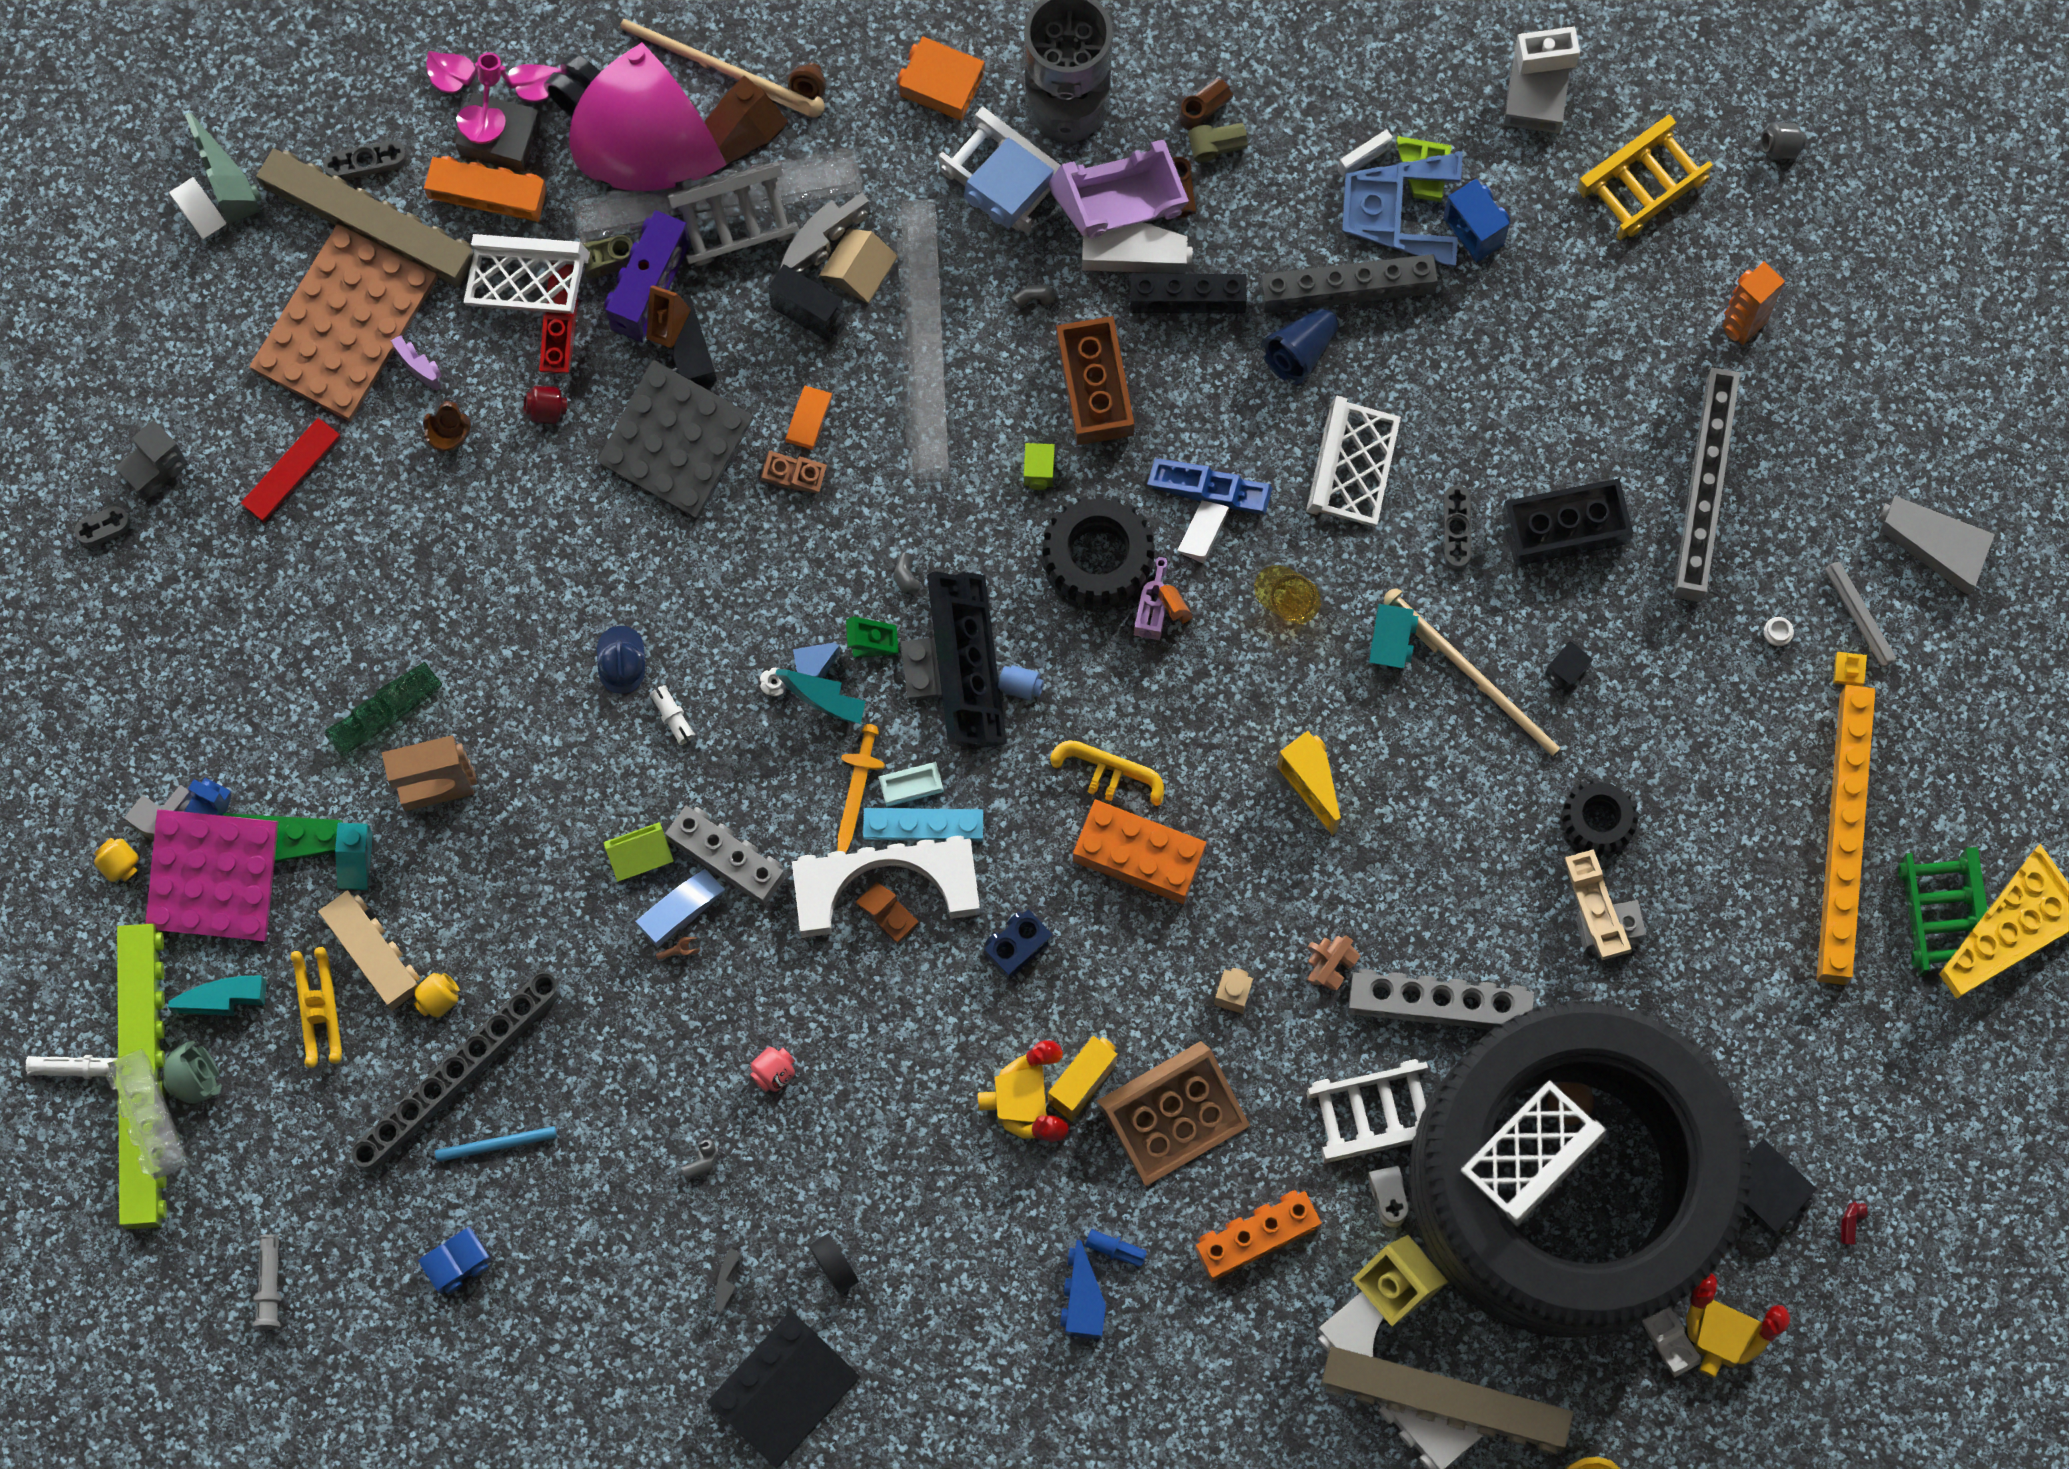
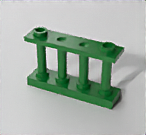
M1978 847L1965 848L1957 861L1914 865L1913 854L1906 853L1901 863H1898V876L1900 881H1904L1914 944V950L1911 951V962L1913 968H1917L1918 977L1925 976L1929 972V964L1948 962L1958 950L1927 952L1925 935L1968 931L1970 934L1988 910ZM1948 873L1963 875L1965 886L1962 887V890L1918 894L1916 876ZM1953 902L1968 904L1969 916L1966 919L1923 923L1921 905Z

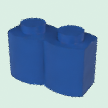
M471 1227L462 1230L418 1260L433 1286L440 1294L455 1292L462 1287L463 1283L461 1281L471 1274L473 1277H477L489 1268L487 1264L492 1261Z

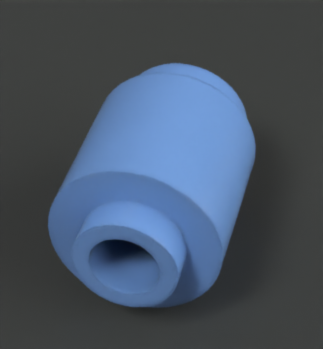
M1015 665L1011 667L1004 666L998 688L1004 690L1005 694L1033 701L1035 696L1040 697L1044 680L1040 679L1039 672Z

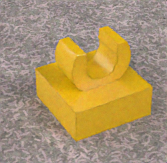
M1837 652L1835 655L1833 683L1863 687L1865 684L1867 655Z

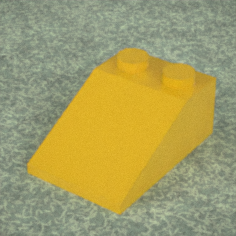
M1307 731L1280 751L1277 768L1330 834L1334 835L1338 830L1341 817L1328 757L1325 752L1327 748L1317 735L1313 737Z

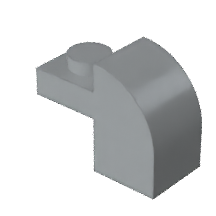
M179 785L161 808L142 795L124 819L142 835L154 840L157 809L184 812L192 796L186 788Z

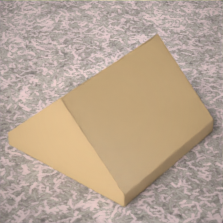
M848 229L819 274V278L869 304L897 260L898 255L872 231Z

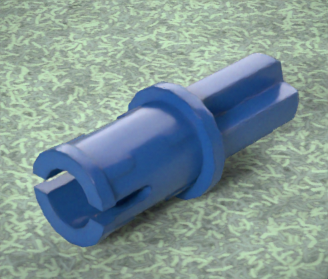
M1091 1229L1085 1244L1086 1248L1109 1255L1110 1260L1116 1258L1137 1267L1143 1265L1147 1254L1146 1250L1121 1241L1119 1236L1116 1239L1095 1231V1229Z

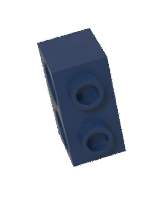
M1029 909L1023 914L1017 912L1007 922L1009 927L1001 934L995 932L984 943L986 945L984 956L1008 981L1053 942V934ZM1024 927H1031L1035 930L1036 934L1030 939H1024L1020 936L1019 932ZM1002 947H1009L1014 951V954L1008 959H1002L997 955V952Z

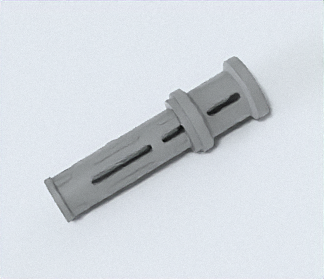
M266 1234L259 1237V1286L253 1300L256 1303V1321L253 1322V1328L275 1330L280 1328V1322L277 1321L278 1303L281 1302L280 1293H277L279 1236Z

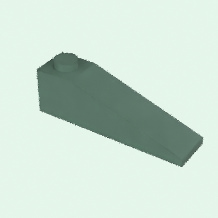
M192 113L185 114L196 145L200 150L199 153L213 191L228 224L259 213L260 209L257 202L262 199L256 184L250 186L246 175Z

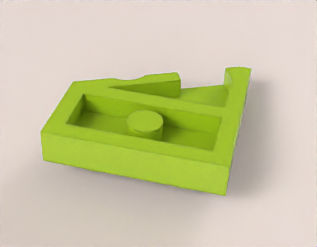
M1397 136L1396 141L1401 162H1413L1438 155H1449L1452 148L1451 145ZM1407 179L1413 198L1442 202L1445 181Z

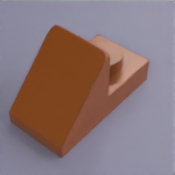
M878 882L855 902L897 945L919 924V921L897 901V896Z

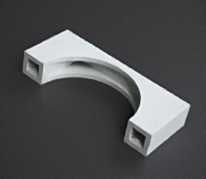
M953 836L947 838V842L935 843L934 840H922L917 842L916 846L905 847V844L899 843L889 845L885 850L875 851L873 847H866L857 850V853L854 854L835 851L828 853V857L816 858L815 855L798 857V861H792L801 937L831 934L833 910L844 888L862 873L884 866L908 868L929 879L942 894L949 910L950 919L980 915L971 839H964L963 836Z
M1360 1292L1319 1327L1317 1331L1320 1335L1318 1341L1327 1352H1329L1331 1346L1373 1357L1374 1337L1384 1317L1366 1295ZM1377 1402L1381 1406L1378 1411L1389 1424L1393 1421L1401 1429L1399 1433L1401 1439L1410 1448L1415 1446L1422 1454L1419 1459L1427 1469H1446L1483 1437V1435L1477 1433V1428L1465 1426L1464 1430L1446 1425L1447 1420L1436 1417L1434 1421L1423 1420L1416 1417L1417 1412L1405 1409L1404 1413H1398L1386 1409L1387 1404Z

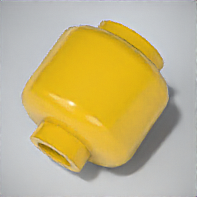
M111 837L94 852L96 856L94 860L95 867L110 882H116L120 878L126 882L138 871L135 865L139 861V855L124 839L114 840Z
M433 973L414 989V995L417 1000L414 1002V1005L422 1015L427 1016L430 1014L433 1017L439 1018L458 1002L457 993L460 991L459 987L446 973L442 975Z

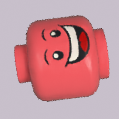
M768 1047L752 1061L750 1077L763 1091L771 1090L778 1092L794 1077L795 1070L791 1064L795 1060L784 1048L778 1051L773 1047Z

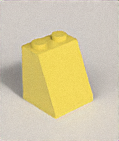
M1409 1235L1385 1246L1352 1278L1391 1326H1394L1432 1298L1448 1282Z

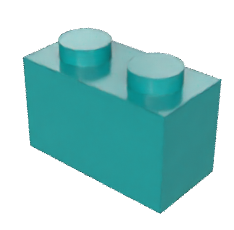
M1378 603L1369 663L1404 668L1405 662L1411 663L1414 645H1408L1410 633L1416 634L1419 616L1413 615L1414 609Z

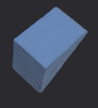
M833 642L793 649L797 672L823 678L840 655L839 645Z

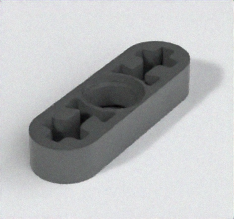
M391 140L332 152L325 157L323 168L326 175L330 177L336 175L343 180L400 169L407 161V154L400 142ZM392 150H395L397 153L395 160H391L389 157ZM379 152H380L381 160H382V163H380V164H379V160H378V157H377V154H376V153H379ZM362 155L373 157V162L368 167L359 166L357 161ZM350 158L354 169H350L348 159ZM335 162H339L341 165L338 172H335L333 169Z
M1461 485L1449 487L1443 498L1444 562L1452 570L1466 568L1471 559V497L1469 491ZM1454 494H1459V498L1464 499L1460 503L1459 513H1454L1455 503L1449 500L1453 498ZM1453 521H1460L1465 525L1466 530L1459 535L1453 534L1449 530V524ZM1455 542H1461L1460 554L1465 555L1461 558L1460 562L1455 561L1454 556H1450L1454 554Z

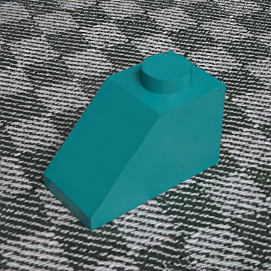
M338 823L335 857L338 889L368 891L373 832L368 824Z

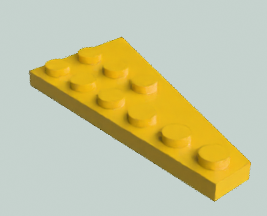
M2041 844L2032 851L1939 973L1956 999L2069 933V883Z

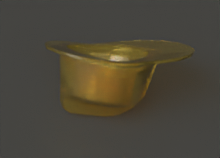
M1271 565L1264 568L1256 577L1254 583L1255 595L1258 601L1268 610L1294 624H1304L1317 615L1321 605L1320 593L1317 587L1304 576L1288 567Z

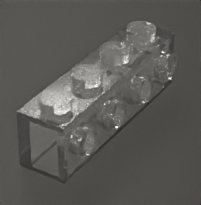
M140 1049L107 1063L110 1072L106 1074L107 1080L113 1091L118 1090L121 1100L117 1101V1106L122 1117H128L131 1128L127 1129L133 1146L138 1145L142 1156L138 1157V1161L143 1173H149L156 1180L190 1166L148 1055Z

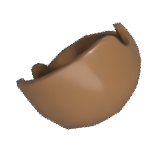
M1561 1082L1555 1085L1588 1117L1591 1115L1594 1109L1595 1098L1592 1090L1587 1085ZM1549 1092L1547 1099L1549 1112L1560 1111L1559 1100ZM1563 1104V1111H1570V1110ZM1553 1117L1560 1123V1117ZM1563 1117L1564 1125L1571 1126L1582 1122L1578 1117Z

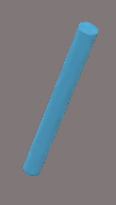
M552 1126L435 1150L436 1160L440 1162L557 1138L556 1127Z

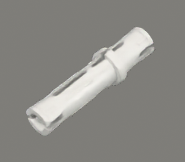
M92 1055L78 1058L28 1056L26 1072L28 1076H83L84 1079H92V1077L98 1076L118 1077V1058H93Z

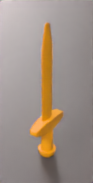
M866 724L862 728L861 732L864 735L859 754H844L841 757L843 762L854 766L838 833L837 851H844L845 854L853 838L868 771L885 768L884 762L871 757L875 736L879 734L877 726L873 724Z

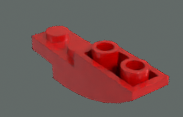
M566 264L557 271L563 280L573 273L574 264ZM555 274L548 278L547 293L560 283ZM564 288L551 299L555 304L566 305L568 292ZM578 296L573 314L545 312L543 316L539 372L569 374L576 329Z

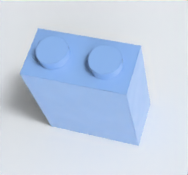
M1008 137L966 181L963 197L973 207L980 208L987 213L995 223L1002 224L1007 229H1010L1049 187L1048 183L1053 176L1054 169Z

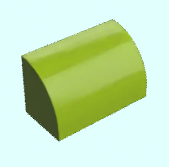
M660 822L603 842L617 882L674 862Z

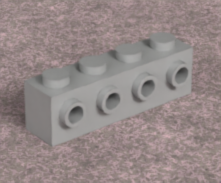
M686 805L665 833L667 841L765 907L785 879L784 871L781 870L782 864L770 856L765 859L757 853L758 848L749 841L743 840L741 843L733 837L734 832L721 823L716 826L708 820L710 816L700 808L695 807L693 810Z

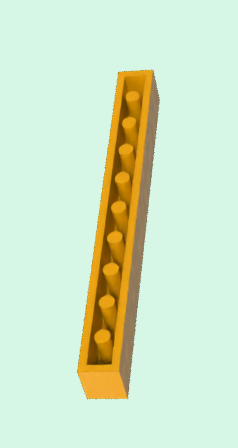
M1845 685L1839 696L1816 982L1847 985L1853 978L1875 688Z

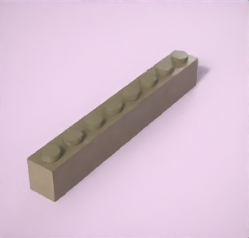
M275 148L272 149L256 175L261 188L334 225L339 224L436 273L438 278L459 288L471 268L474 255L471 249L472 246L468 242L460 238L454 240L448 237L447 233L437 226L430 228L422 224V221L417 216L411 213L405 215L397 211V208L388 201L383 200L379 202L373 199V196L362 188L355 190L347 186L348 183L336 175L330 177L324 174L323 170L313 163L306 165L298 161V157L287 150L281 152Z
M1331 1346L1329 1349L1320 1386L1326 1388L1325 1392L1331 1395L1344 1397V1393L1355 1395L1356 1401L1364 1404L1374 1405L1375 1401L1387 1404L1386 1409L1394 1412L1404 1413L1405 1409L1417 1412L1416 1417L1423 1420L1434 1421L1435 1417L1447 1420L1446 1425L1464 1430L1465 1426L1477 1428V1433L1491 1438H1495L1496 1434L1507 1436L1508 1442L1520 1446H1525L1526 1442L1538 1445V1450L1550 1454H1556L1557 1450L1562 1451L1565 1448L1574 1411L1334 1346Z

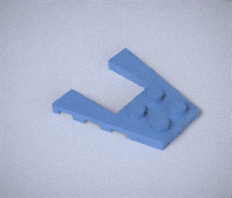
M1463 151L1444 156L1428 157L1427 159L1413 162H1402L1387 167L1381 166L1346 173L1342 232L1415 256L1434 254L1435 262L1456 267L1458 237L1400 234L1403 179L1460 182Z

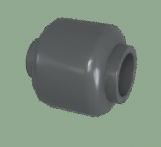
M1774 122L1769 124L1766 130L1762 132L1760 143L1763 152L1773 160H1787L1798 157L1801 149L1805 147L1806 137L1801 132L1800 127L1794 122Z

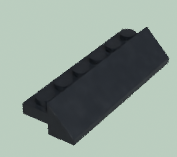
M936 571L927 574L948 744L961 746V750L1005 745L1007 740L1001 694L998 688L999 679L985 575L970 572L953 575Z

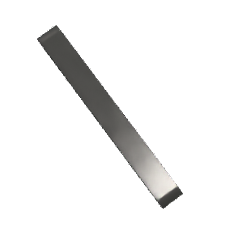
M541 972L531 978L369 1130L351 1150V1158L356 1166L364 1172L377 1170L553 1005L560 996V987L555 977L550 973ZM548 982L553 984L550 993L545 995L538 993V987L542 983ZM522 1003L531 1005L530 1011L526 1015L520 1016L516 1014L518 1005ZM497 1025H508V1032L505 1035L499 1037L493 1034ZM477 1045L486 1046V1052L481 1057L471 1056L472 1049ZM458 1065L464 1067V1072L459 1078L449 1077L451 1068ZM435 1086L441 1088L442 1091L438 1098L433 1100L427 1098V1092L430 1088ZM415 1107L419 1109L416 1119L411 1121L405 1120L404 1115L409 1108ZM390 1128L396 1129L397 1134L392 1141L385 1142L382 1140L385 1130ZM368 1149L373 1150V1159L368 1163H361L359 1159L361 1153Z

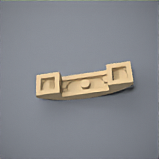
M1594 849L1565 857L1567 870L1581 913L1601 959L1605 960L1632 952L1623 925L1619 923L1603 881V873Z

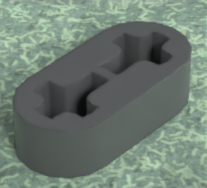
M114 506L79 521L75 526L74 533L81 545L91 548L123 535L130 528L131 522L124 509ZM116 515L121 519L119 520L120 525L117 527L112 523V517ZM87 527L94 530L92 532L93 537L89 539L84 535L86 534L85 529Z

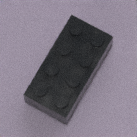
M1620 478L1507 500L1504 502L1502 516L1515 567L1626 545L1630 543L1633 536V529Z

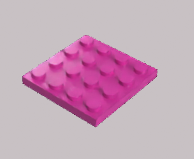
M157 809L145 924H154L156 930L267 941L279 821Z

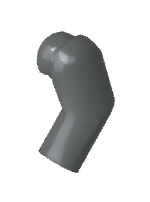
M901 552L893 578L901 591L914 595L921 587L919 580L915 579L910 572L914 556L907 552Z

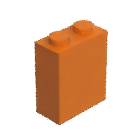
M922 36L919 44H914L908 56L910 62L907 69L902 68L898 75L896 83L899 85L900 96L963 121L985 75V61Z

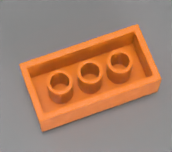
M1095 799L1073 851V862L1184 904L1205 853L1207 842Z

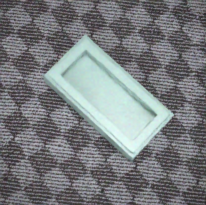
M936 762L879 776L886 807L944 792Z

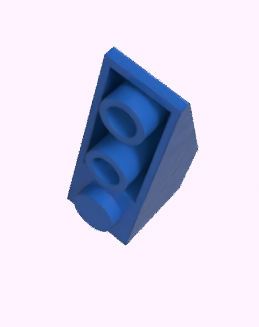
M1077 1240L1076 1248H1069L1067 1266H1073L1072 1278H1066L1064 1296L1069 1297L1068 1309L1062 1308L1060 1327H1066L1065 1336L1102 1340L1106 1304L1082 1241Z

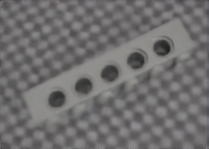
M1361 969L1358 973L1353 972L1348 1014L1492 1030L1516 1015H1523L1524 1012L1533 1010L1534 992L1527 991L1526 987L1517 985L1509 986V989L1497 988L1496 984L1481 982L1479 986L1467 985V981L1461 979H1450L1447 983L1438 982L1437 978L1432 976H1419L1418 979L1406 978L1407 975L1403 973L1393 972L1389 973L1388 976L1376 975L1377 972L1374 970ZM1382 987L1387 990L1389 997L1379 1000L1374 997L1372 991L1375 988ZM1414 991L1418 995L1419 1000L1415 1003H1408L1404 1000L1403 993ZM1443 994L1448 998L1449 1004L1438 1006L1434 1003L1433 996ZM1473 997L1478 1001L1479 1007L1474 1010L1465 1007L1463 999ZM1497 1000H1502L1508 1004L1509 1011L1500 1013L1495 1010L1493 1003Z

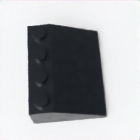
M790 1310L706 1403L777 1469L860 1376L822 1338Z

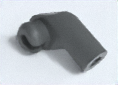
M1030 284L1012 296L1011 301L1017 309L1022 308L1033 299H1040L1042 304L1049 305L1055 300V294L1052 292L1053 288L1048 284Z
M708 1139L702 1141L699 1144L700 1150L696 1161L681 1166L686 1181L706 1174L713 1169L718 1157V1147L713 1141Z

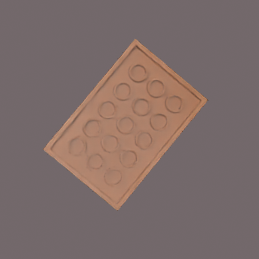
M337 224L249 368L254 373L351 422L394 352L391 340L400 335L403 337L436 283L438 276L436 273Z

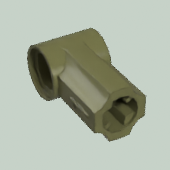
M1243 123L1218 128L1203 125L1195 127L1188 132L1195 162H1208L1217 158L1219 154L1248 149L1247 134Z

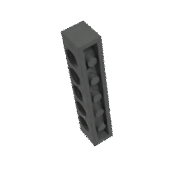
M1434 254L1261 274L1260 292L1263 312L1265 314L1435 294L1438 279Z

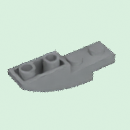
M863 192L840 208L831 200L819 209L800 229L791 242L780 268L785 264L801 275H804L805 270L813 264L819 265L828 258L829 253H831L829 240L838 239L843 235L847 227L853 223H861L870 212L869 200Z

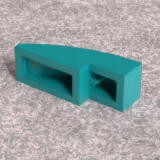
M776 670L777 677L785 686L816 710L843 721L861 724L866 701L840 695L841 682L791 670Z
M262 975L237 976L202 984L168 1001V1008L174 1014L234 1016L235 1004L265 1005L267 981Z

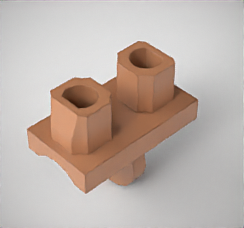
M1336 936L1333 942L1325 937L1319 945L1310 942L1307 949L1312 953V956L1308 963L1315 968L1306 980L1313 985H1322L1330 990H1337L1344 981V977L1334 970L1337 964L1340 962L1345 967L1352 968L1360 958V954L1351 946L1353 940L1348 936H1344V938Z

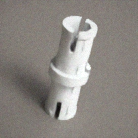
M665 685L660 686L658 689L663 699L660 698L656 690L650 693V697L660 710L663 723L669 725L678 744L683 745L687 741L681 732L684 731L689 740L695 737V733L683 717V709L681 706L676 705L667 690L668 688Z

